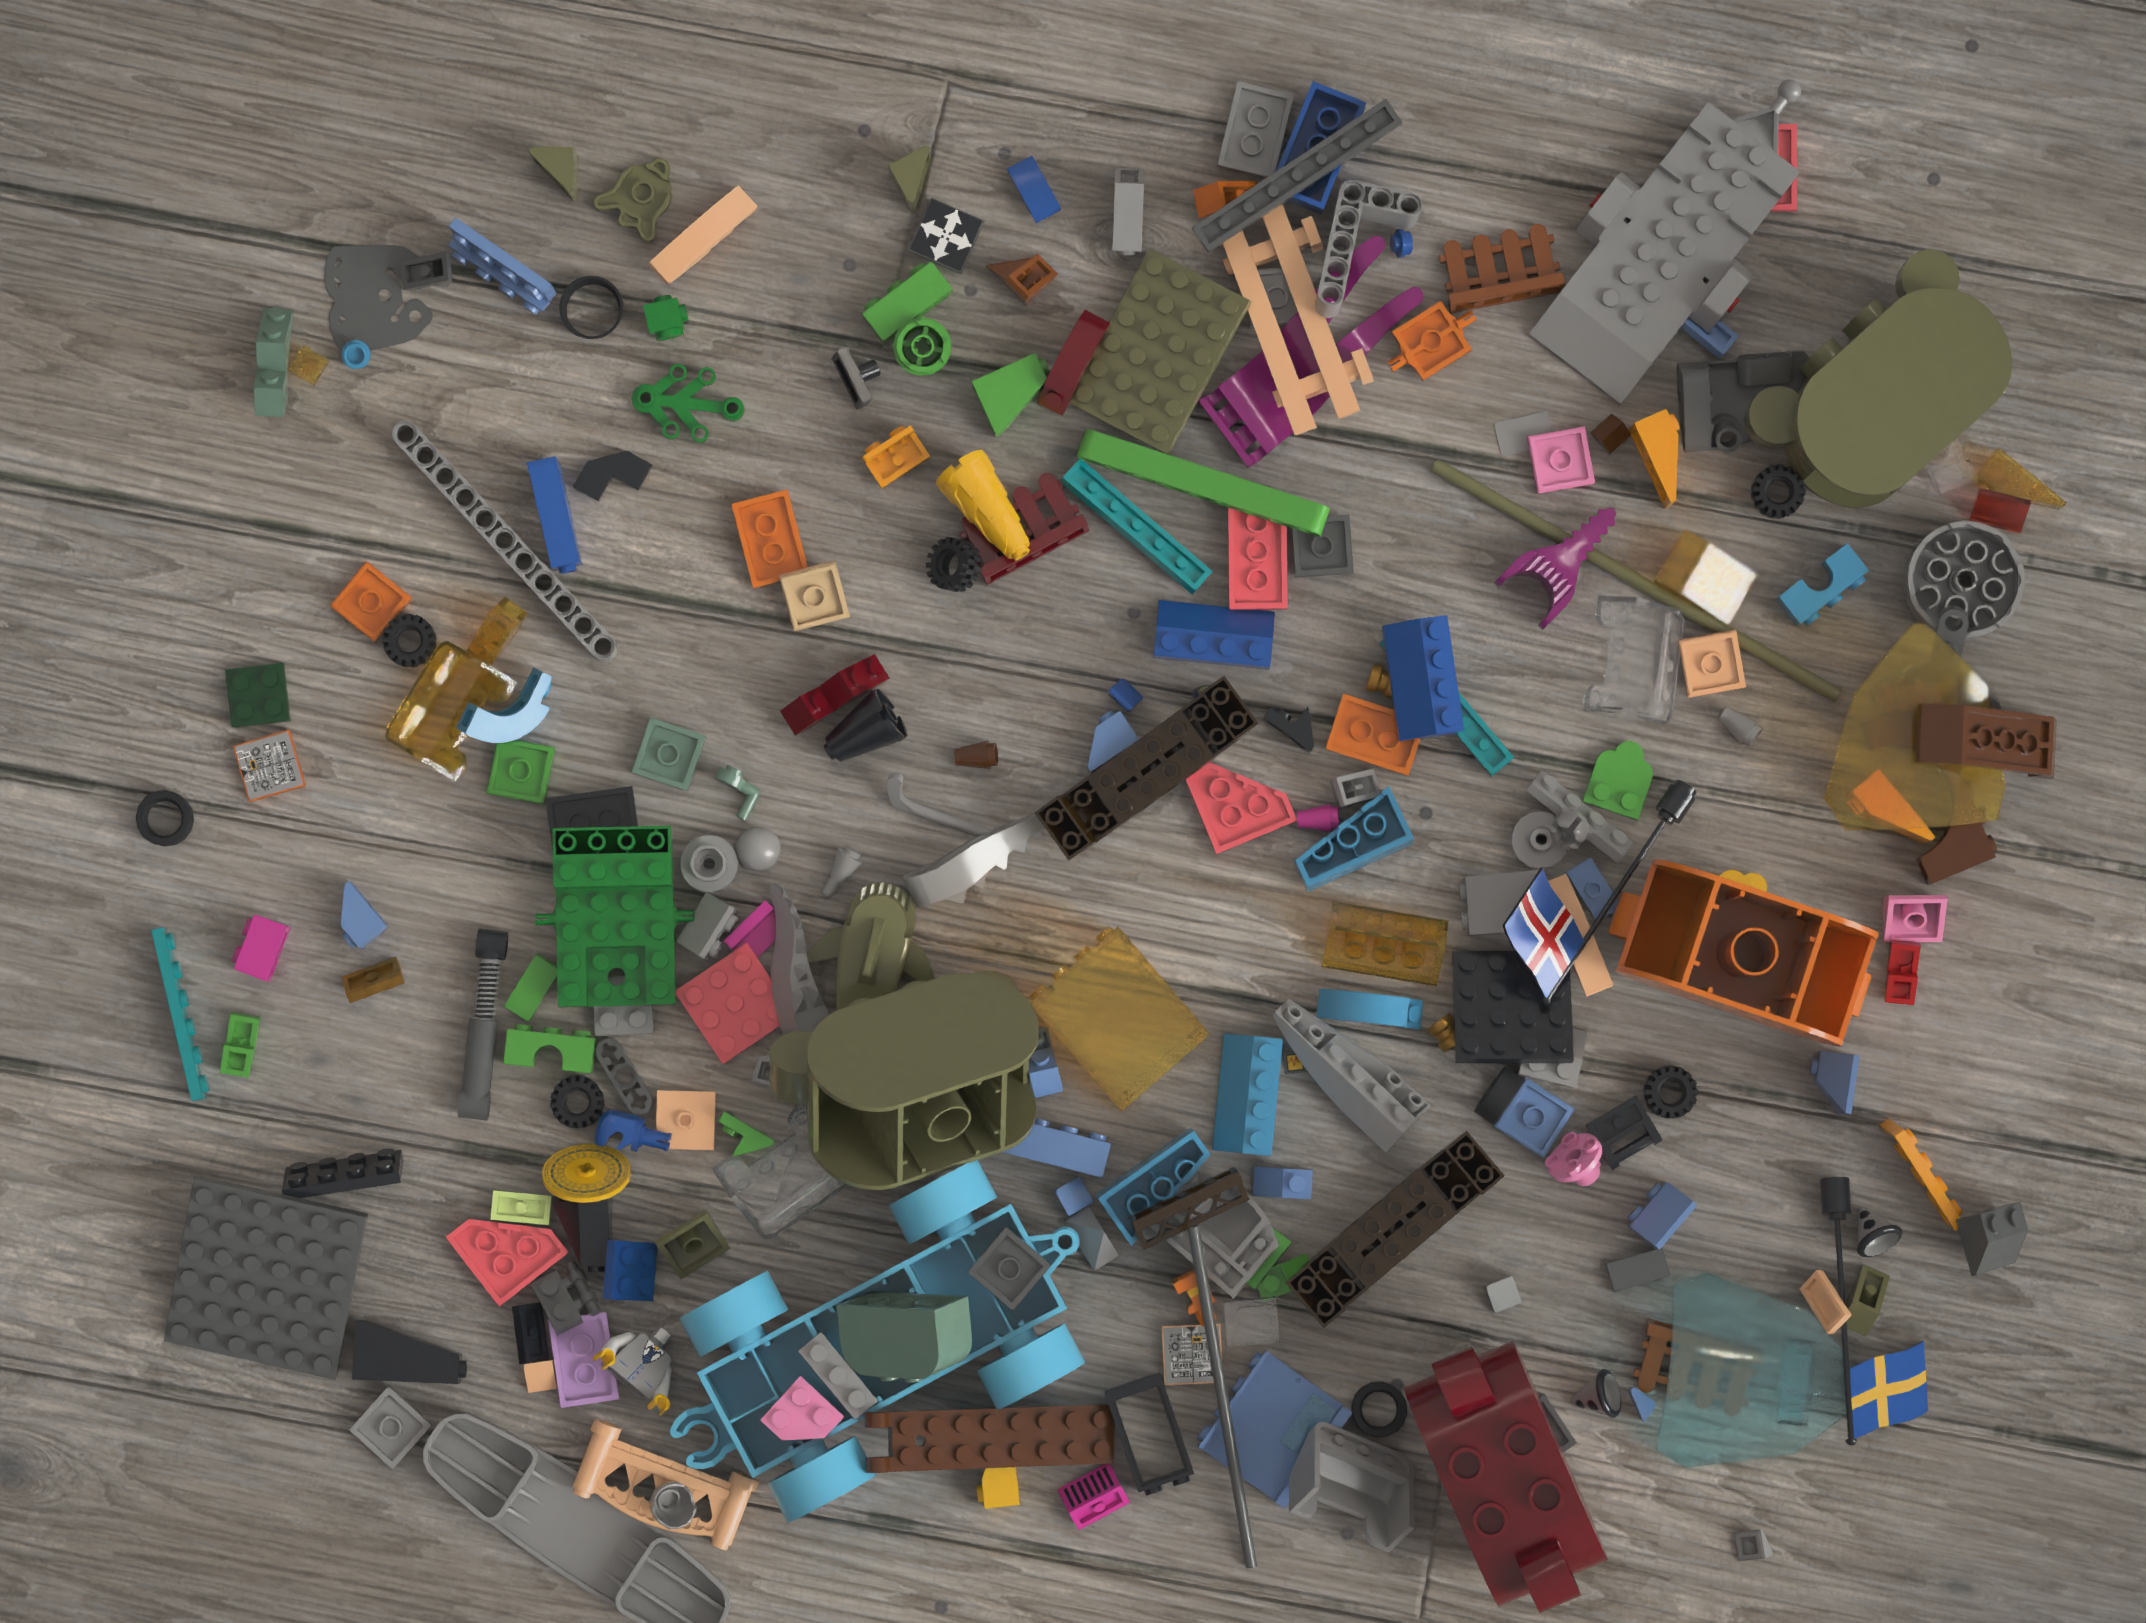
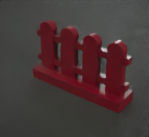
M1044 473L1038 480L1041 490L1033 494L1023 486L1017 487L1014 490L1013 499L1015 503L1012 506L1016 513L1018 511L1021 512L1029 529L1024 531L1028 539L1033 536L1035 538L1029 541V553L1017 561L1014 558L1008 559L1005 555L999 557L998 555L1002 553L1001 550L996 546L993 547L992 543L985 538L974 523L969 522L965 516L962 518L961 523L964 530L960 532L963 540L969 538L970 542L974 544V548L979 550L980 553L977 555L981 557L982 562L977 563V566L983 564L981 575L987 585L1090 531L1083 514L1075 515L1080 512L1076 504L1070 506L1062 491V488L1065 486L1060 482L1061 479L1057 481L1053 474ZM1045 497L1055 514L1046 520L1036 504L1037 501ZM1060 523V526L1050 530V527Z

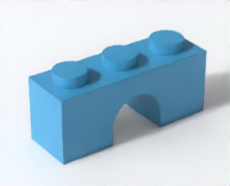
M1848 543L1821 563L1829 575V584L1825 590H1812L1801 579L1775 599L1796 626H1799L1802 622L1808 626L1821 616L1817 612L1824 605L1831 608L1843 599L1840 594L1843 590L1850 587L1853 591L1866 581L1863 575L1869 570Z

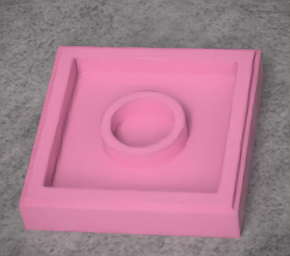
M1585 426L1527 437L1537 494L1595 484Z

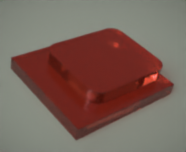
M1979 489L1969 521L2021 533L2031 500L1992 490Z

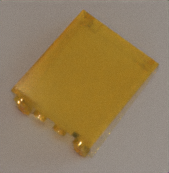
M1109 926L1096 937L1097 945L1092 949L1086 946L1074 956L1077 962L1068 969L1064 965L1052 975L1055 981L1046 988L1042 984L1030 995L1032 1000L1030 1004L1035 1010L1036 1015L1122 1112L1210 1034L1118 926L1114 930Z

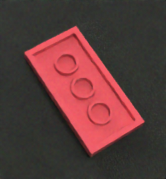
M1228 508L1229 610H1287V527Z

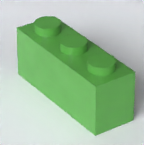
M932 261L927 265L924 262L920 263L910 271L912 275L904 282L901 280L896 281L887 289L889 294L881 300L876 297L864 306L866 311L862 313V316L883 345L895 337L897 331L904 323L911 319L922 317L953 293V288Z

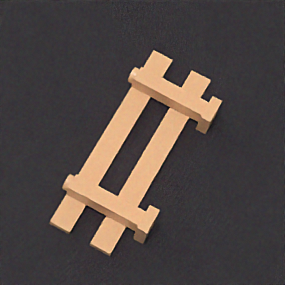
M1282 204L1263 216L1271 239L1249 247L1242 230L1223 243L1228 257L1222 260L1228 276L1235 275L1242 296L1252 302L1248 312L1277 390L1272 393L1278 408L1284 406L1296 436L1317 428L1306 399L1328 391L1338 419L1360 412L1350 383L1361 379L1362 384L1365 385L1374 380L1362 348L1351 352L1352 360L1342 363L1326 318L1320 316L1315 309L1317 294L1300 250L1311 247L1313 253L1324 249L1313 217L1310 216L1302 219L1303 227L1292 231ZM1276 259L1280 262L1321 371L1302 379H1298L1257 270L1258 266Z

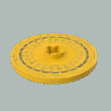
M595 1144L575 1145L562 1149L553 1154L545 1162L542 1169V1180L550 1193L563 1200L580 1203L601 1201L618 1194L626 1187L631 1176L629 1161L622 1153L613 1148L597 1146Z

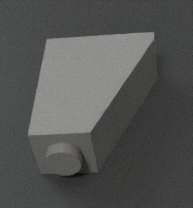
M1115 168L1112 251H1118L1121 255H1134L1135 251L1141 252L1144 169Z

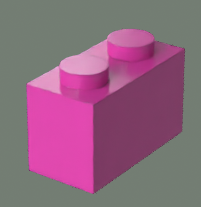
M255 914L253 919L248 918L242 935L246 936L242 947L237 946L232 958V962L236 963L234 969L271 982L291 927Z

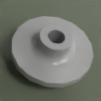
M1544 811L1531 812L1522 817L1513 828L1511 836L1512 849L1518 860L1526 866L1536 869L1541 867L1550 868L1560 862L1566 854L1567 850L1560 848L1564 841L1559 838L1554 843L1550 835V827L1557 819L1554 814ZM1538 834L1546 837L1544 845H1539L1536 842Z
M704 835L695 838L686 846L681 855L680 868L684 879L691 887L700 892L713 893L723 890L732 883L737 874L738 859L735 850L728 841L719 836ZM707 859L715 861V866L711 870H707L704 866Z

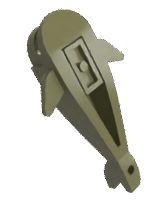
M878 882L860 889L851 900L843 927L829 930L807 952L808 963L838 957L836 1011L847 1007L851 1002L860 998L874 999L897 991L904 971L916 980L926 982L935 979L925 951L912 942L916 923V908L913 900L904 890L896 885Z

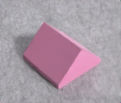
M1888 895L1882 897L1884 943H1890L1891 940L1942 942L1948 900L1947 895Z

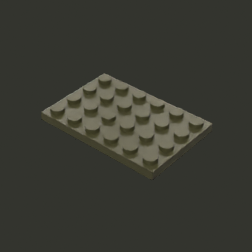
M1149 248L1114 312L1110 325L1089 362L1069 404L1150 447L1169 455L1252 302Z

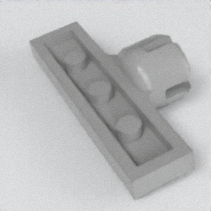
M1543 770L1540 771L1526 791L1556 815L1557 819L1550 827V835L1554 843L1559 838L1564 841L1560 848L1566 850L1577 849L1584 840H1588L1618 863L1633 844L1622 831L1613 827L1601 814L1593 811L1577 795L1569 792L1553 776L1548 775Z

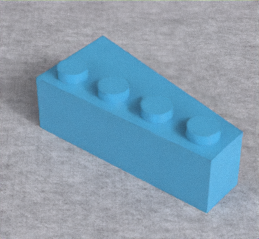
M1388 786L1376 798L1365 804L1357 813L1341 823L1333 832L1295 860V867L1307 893L1413 845L1414 837L1390 787Z
M1190 1127L1095 1195L1132 1246L1138 1238L1128 1217L1174 1196L1211 1154Z

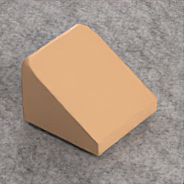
M554 1360L523 1364L528 1393L558 1389Z

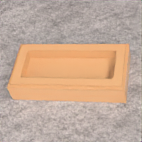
M1816 1270L1799 1289L1827 1334H1835L1851 1316L1848 1308L1823 1270Z

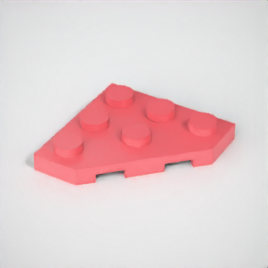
M1211 762L1185 780L1216 855L1297 822L1286 793L1265 786Z
M468 1219L446 1236L447 1240L499 1307L569 1253V1250L555 1232L548 1228Z

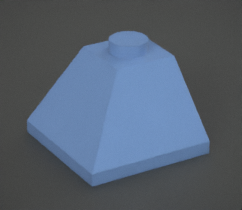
M1817 1051V1057L1812 1056L1810 1063V1073L1814 1074L1813 1081L1838 1114H1851L1860 1056Z

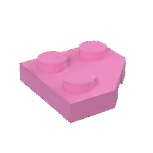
M800 1376L760 1421L781 1440L826 1438L845 1416Z

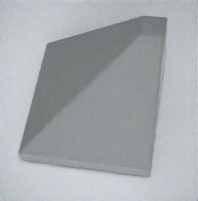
M1762 1529L1734 1532L1739 1562L1765 1559L1773 1556L1772 1549Z

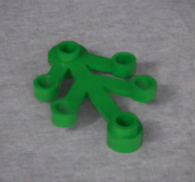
M674 364L671 366L669 374L653 386L642 384L636 387L631 397L634 408L641 413H650L661 426L663 435L670 440L676 439L679 436L680 428L676 422L670 421L660 406L673 408L691 431V436L697 443L707 441L709 431L704 425L698 423L689 410L723 414L726 420L732 422L740 420L745 412L742 401L736 397H729L724 402L691 398L703 387L712 385L715 382L716 374L709 367L702 368L698 373V377L674 396L662 395L675 382H682L687 377L686 368L682 364ZM676 368H681L684 374L680 378H675L673 371ZM704 372L712 373L713 377L710 381L702 380ZM644 393L651 395L649 403L641 402L640 398ZM732 403L738 406L737 412L733 414L727 411L728 405ZM670 425L677 428L676 433L672 436L666 434V428ZM703 429L706 434L704 438L698 439L695 437V431Z

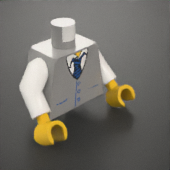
M657 1326L649 1337L642 1332L634 1334L626 1332L614 1336L606 1342L599 1353L593 1356L594 1361L599 1358L602 1359L600 1364L602 1370L606 1369L641 1400H650L653 1396V1399L647 1405L649 1410L658 1406L660 1410L658 1415L661 1416L669 1409L670 1401L668 1394L672 1373L670 1366L672 1357L662 1349L671 1338V1335L666 1330Z

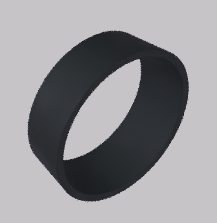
M585 276L574 280L564 290L560 299L559 311L564 325L571 333L585 339H599L609 335L619 324L623 314V301L618 289L610 281L598 276ZM586 285H600L607 288L613 293L619 306V315L615 325L606 333L598 336H586L579 333L572 327L567 317V304L570 297L576 290Z

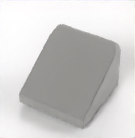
M1512 1275L1484 1286L1494 1313L1522 1303Z

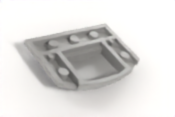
M1196 1171L1176 1194L1215 1175H1199V1171ZM1237 1186L1221 1192L1220 1198L1230 1201L1241 1195ZM1249 1195L1250 1200L1198 1224L1207 1275L1233 1299L1279 1246V1241L1275 1237L1271 1222ZM1209 1198L1196 1204L1193 1210L1200 1213L1209 1211L1214 1199ZM1218 1201L1216 1207H1218V1206H1220V1205H1222V1204H1224V1203ZM1182 1211L1169 1217L1167 1223L1175 1226L1182 1224L1187 1212ZM1191 1214L1190 1219L1197 1217V1215ZM1154 1224L1150 1228L1158 1233L1160 1224ZM1165 1227L1163 1232L1171 1228ZM1188 1229L1165 1240L1194 1264Z

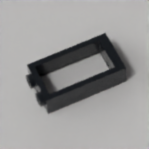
M1160 1372L1105 1390L1104 1392L1138 1493L1144 1491L1147 1496L1162 1491L1161 1485L1171 1481L1173 1486L1190 1481L1189 1475L1194 1474ZM1157 1387L1184 1468L1143 1482L1116 1400Z

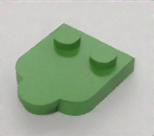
M1625 741L1615 751L1607 750L1601 753L1596 759L1582 802L1634 820H1639L1653 778L1651 766L1643 760L1644 753L1641 746L1633 741Z

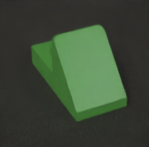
M725 1111L718 1121L723 1124L722 1131L734 1138H737L739 1134L743 1136L732 1157L774 1146L776 1142L774 1139Z
M1306 1253L1271 1268L1257 1287L1262 1302L1292 1292L1286 1282L1309 1261Z

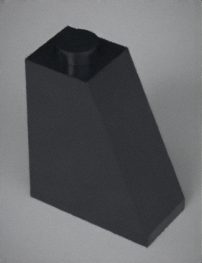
M552 1196L551 1202L580 1266H588V1272H605L607 1240H612L613 1196L601 1201L587 1203L571 1202Z

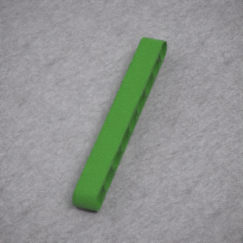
M1090 429L1085 430L1076 456L1083 461L1315 536H1321L1330 511L1329 507Z

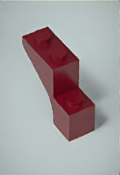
M873 654L839 671L819 687L799 696L780 710L796 736L812 728L845 705L885 683L890 678L876 655Z

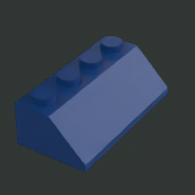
M1159 600L1153 658L1269 670L1275 612L1229 610V607Z
M1448 616L1419 618L1383 625L1382 632L1398 741L1455 735L1464 731Z

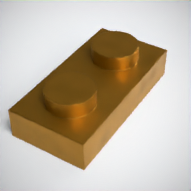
M396 956L342 976L345 994L349 1003L365 999L405 983L401 966Z

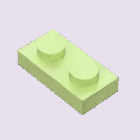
M493 1190L490 1220L550 1225L552 1196Z

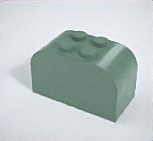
M870 1291L837 1305L842 1354L847 1364L861 1375L880 1377L881 1381H893L898 1378H904L907 1383L919 1382L923 1378L938 1374L940 1371L962 1362L970 1353L972 1331L968 1296Z

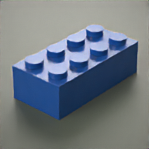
M1313 81L1276 171L1362 115L1367 102ZM1342 165L1289 199L1288 202L1322 215Z

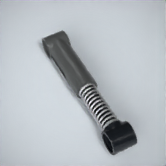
M478 929L475 956L479 958L478 963L481 965L478 967L480 969L478 972L480 976L477 977L479 982L476 983L479 987H476L478 992L475 993L478 995L475 998L477 1002L474 1003L476 1008L473 1009L476 1011L473 1014L475 1017L469 1018L463 1081L458 1101V1118L487 1121L491 1104L490 1089L498 1021H495V1018H493V1015H496V1013L493 1011L496 1010L494 1005L497 1004L495 1000L498 999L495 997L498 994L496 989H499L496 984H499L497 979L500 977L497 975L501 973L498 969L501 968V960H506L508 931Z

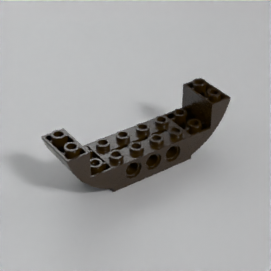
M1224 675L1203 690L1200 696L1066 793L1055 797L1036 811L1035 814L1069 861L1131 820L1210 763L1259 723Z
M1466 1131L1416 1169L1304 1264L1286 1284L1321 1326L1325 1328L1343 1313L1346 1307L1474 1199L1479 1195H1483L1505 1176L1468 1131Z

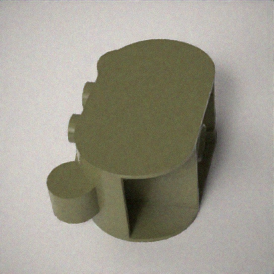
M1934 249L1918 251L1908 258L1897 273L1895 287L1899 299L1886 310L1875 298L1842 330L1851 340L1844 349L1833 337L1818 349L1799 368L1809 381L1797 393L1784 386L1768 387L1759 392L1746 408L1744 415L1745 430L1750 439L1761 447L1768 449L1784 447L1788 462L1793 468L1792 470L1794 472L1798 471L1801 480H1804V485L1820 498L1849 508H1864L1876 505L1886 500L1906 484L2001 398L2008 386L2012 371V355L2009 341L1997 318L1984 304L1966 293L1957 291L1960 277L1958 267L1950 256Z
M985 970L973 974H950L926 982L917 980L906 984L901 990L874 999L860 998L851 1002L847 1007L839 1009L823 1019L814 1029L813 1033L795 1031L778 1037L770 1050V1085L772 1092L779 1099L792 1104H807V1140L809 1149L817 1163L828 1174L856 1188L867 1190L891 1189L1009 1150L1021 1143L1029 1135L1036 1119V1100L1033 1090L1028 1083L1029 1059L1038 1044L1039 1023L1035 1010L1027 998L1018 991L1015 982L1008 975L998 971Z

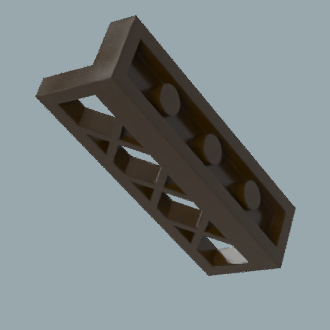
M1232 1167L1128 1217L1142 1249L1150 1248L1187 1230V1227L1190 1225L1200 1224L1250 1200L1242 1184L1243 1180L1239 1171ZM1237 1186L1241 1195L1230 1201L1220 1198L1221 1192ZM1209 1198L1214 1199L1209 1211L1200 1213L1193 1210L1196 1204ZM1218 1201L1224 1203V1204H1222V1205L1216 1207ZM1182 1211L1187 1212L1182 1224L1175 1226L1167 1223L1169 1217ZM1191 1214L1197 1215V1217L1190 1219ZM1154 1224H1160L1157 1236L1145 1240L1142 1230ZM1165 1227L1171 1228L1163 1232Z

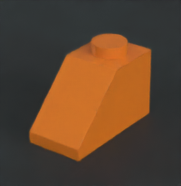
M1217 181L1194 189L1193 193L1198 218L1209 217L1257 185V181Z

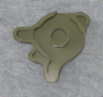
M657 158L651 163L628 167L621 173L610 191L594 197V207L598 211L619 210L620 215L617 219L619 226L623 228H636L644 242H653L656 238L657 221L667 211L672 200L669 163L665 159Z

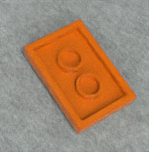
M788 489L731 504L753 589L779 583L780 574L808 567Z
M1343 693L1325 750L1409 776L1420 739L1398 741L1393 709Z

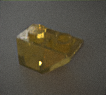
M504 597L487 614L467 651L488 667H491L517 634L528 613L507 597Z

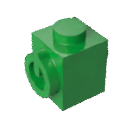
M663 295L654 298V303L643 305L649 334L651 337H656V341L670 340L684 335V322L689 321L685 304L679 305L677 297L671 298V295Z

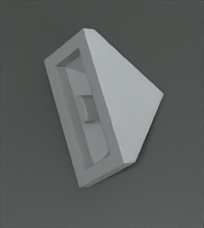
M1089 1206L1064 1221L1067 1227L1077 1232L1080 1239L1079 1247L1094 1271L1119 1256Z

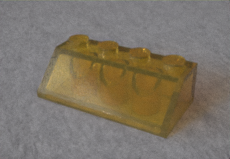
M1333 901L1322 967L1437 986L1446 947L1449 920Z

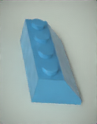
M1224 1034L1212 1150L1272 1156L1283 1039Z

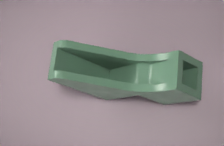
M279 307L263 308L256 338L257 374L253 387L255 416H285L288 402L287 379L293 309H282Z

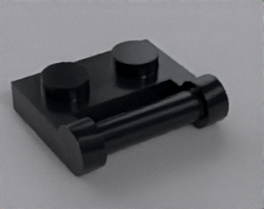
M1637 1095L1585 1125L1589 1133L1594 1135L1601 1143L1602 1155L1611 1170L1616 1169L1620 1166V1162L1652 1143L1656 1145L1663 1141ZM1644 1126L1646 1134L1614 1153L1611 1151L1609 1145Z

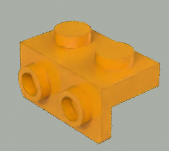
M903 425L889 433V440L882 444L877 441L864 450L866 454L862 459L881 489L931 458L911 425L906 429Z

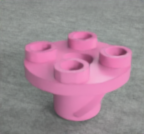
M1569 1132L1563 1136L1561 1143L1546 1158L1545 1166L1551 1176L1558 1182H1576L1579 1186L1591 1185L1600 1175L1601 1143L1592 1134Z

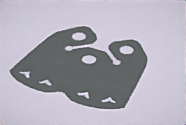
M396 245L333 246L326 261L325 285L328 293L335 300L329 314V323L333 339L341 352L346 344V340L342 338V335L351 338L350 341H363L371 351L411 341L431 322L433 318L432 311L418 299H412L406 304L399 314L397 322L391 321V317L400 308L403 300L401 285L391 275L386 274V269L392 268L393 273L402 280L400 261L419 256L405 247ZM336 255H339L342 262L335 267ZM334 277L342 281L338 289H336L337 282L334 280ZM387 289L391 292V299L389 301L382 302L379 299L381 290ZM413 310L419 311L422 315L421 320L417 323H413L409 319V314ZM339 313H341L342 316L346 319L342 322L341 325H339V321L341 320L339 317Z

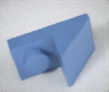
M1254 1167L1252 1196L1311 1199L1313 1170Z

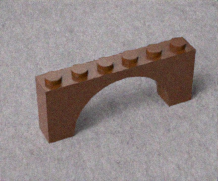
M1925 696L1860 723L1859 726L1870 751L1884 747H1901L1916 752L1918 704H1936L1935 701H1930L1928 696ZM1935 765L1947 783L1951 797V813L1947 828L1941 839L1932 849L1916 858L1927 885L1996 857L1994 851H1997L1994 839L1990 834L1986 835L1982 826L1986 823L1983 813L1979 807L1975 809L1971 800L1974 797L1972 787L1968 781H1963L1960 770H1963L1962 765Z

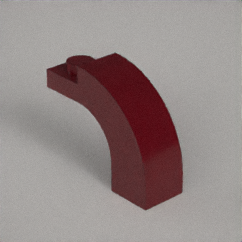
M1087 310L1083 311L1046 379L1044 388L1037 401L1038 404L1063 416L1110 322Z

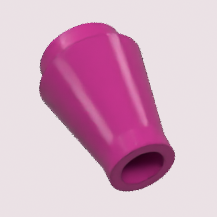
M1330 803L1297 811L1298 828L1332 832V830L1339 826V807L1331 806Z

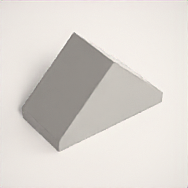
M1374 768L1335 777L1330 781L1339 809L1372 800L1381 794Z

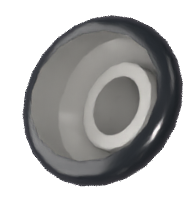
M1866 1207L1859 1208L1857 1253L1861 1257L1880 1255L1899 1242L1903 1233L1899 1226L1893 1225Z
M1601 1369L1570 1400L1571 1404L1575 1407L1604 1414L1611 1418L1617 1417L1621 1411L1620 1390L1616 1379L1607 1369Z

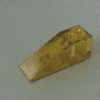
M1997 448L1973 476V479L1977 481L1975 484L1977 488L1987 495L1992 493L1997 497L2060 510L2067 503L2000 448Z

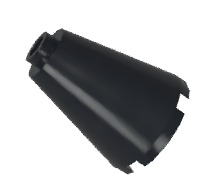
M880 689L871 691L825 737L826 744L824 749L832 760L836 758L842 762L900 742L908 736L903 720L900 716L896 717L892 710L895 708L894 705Z

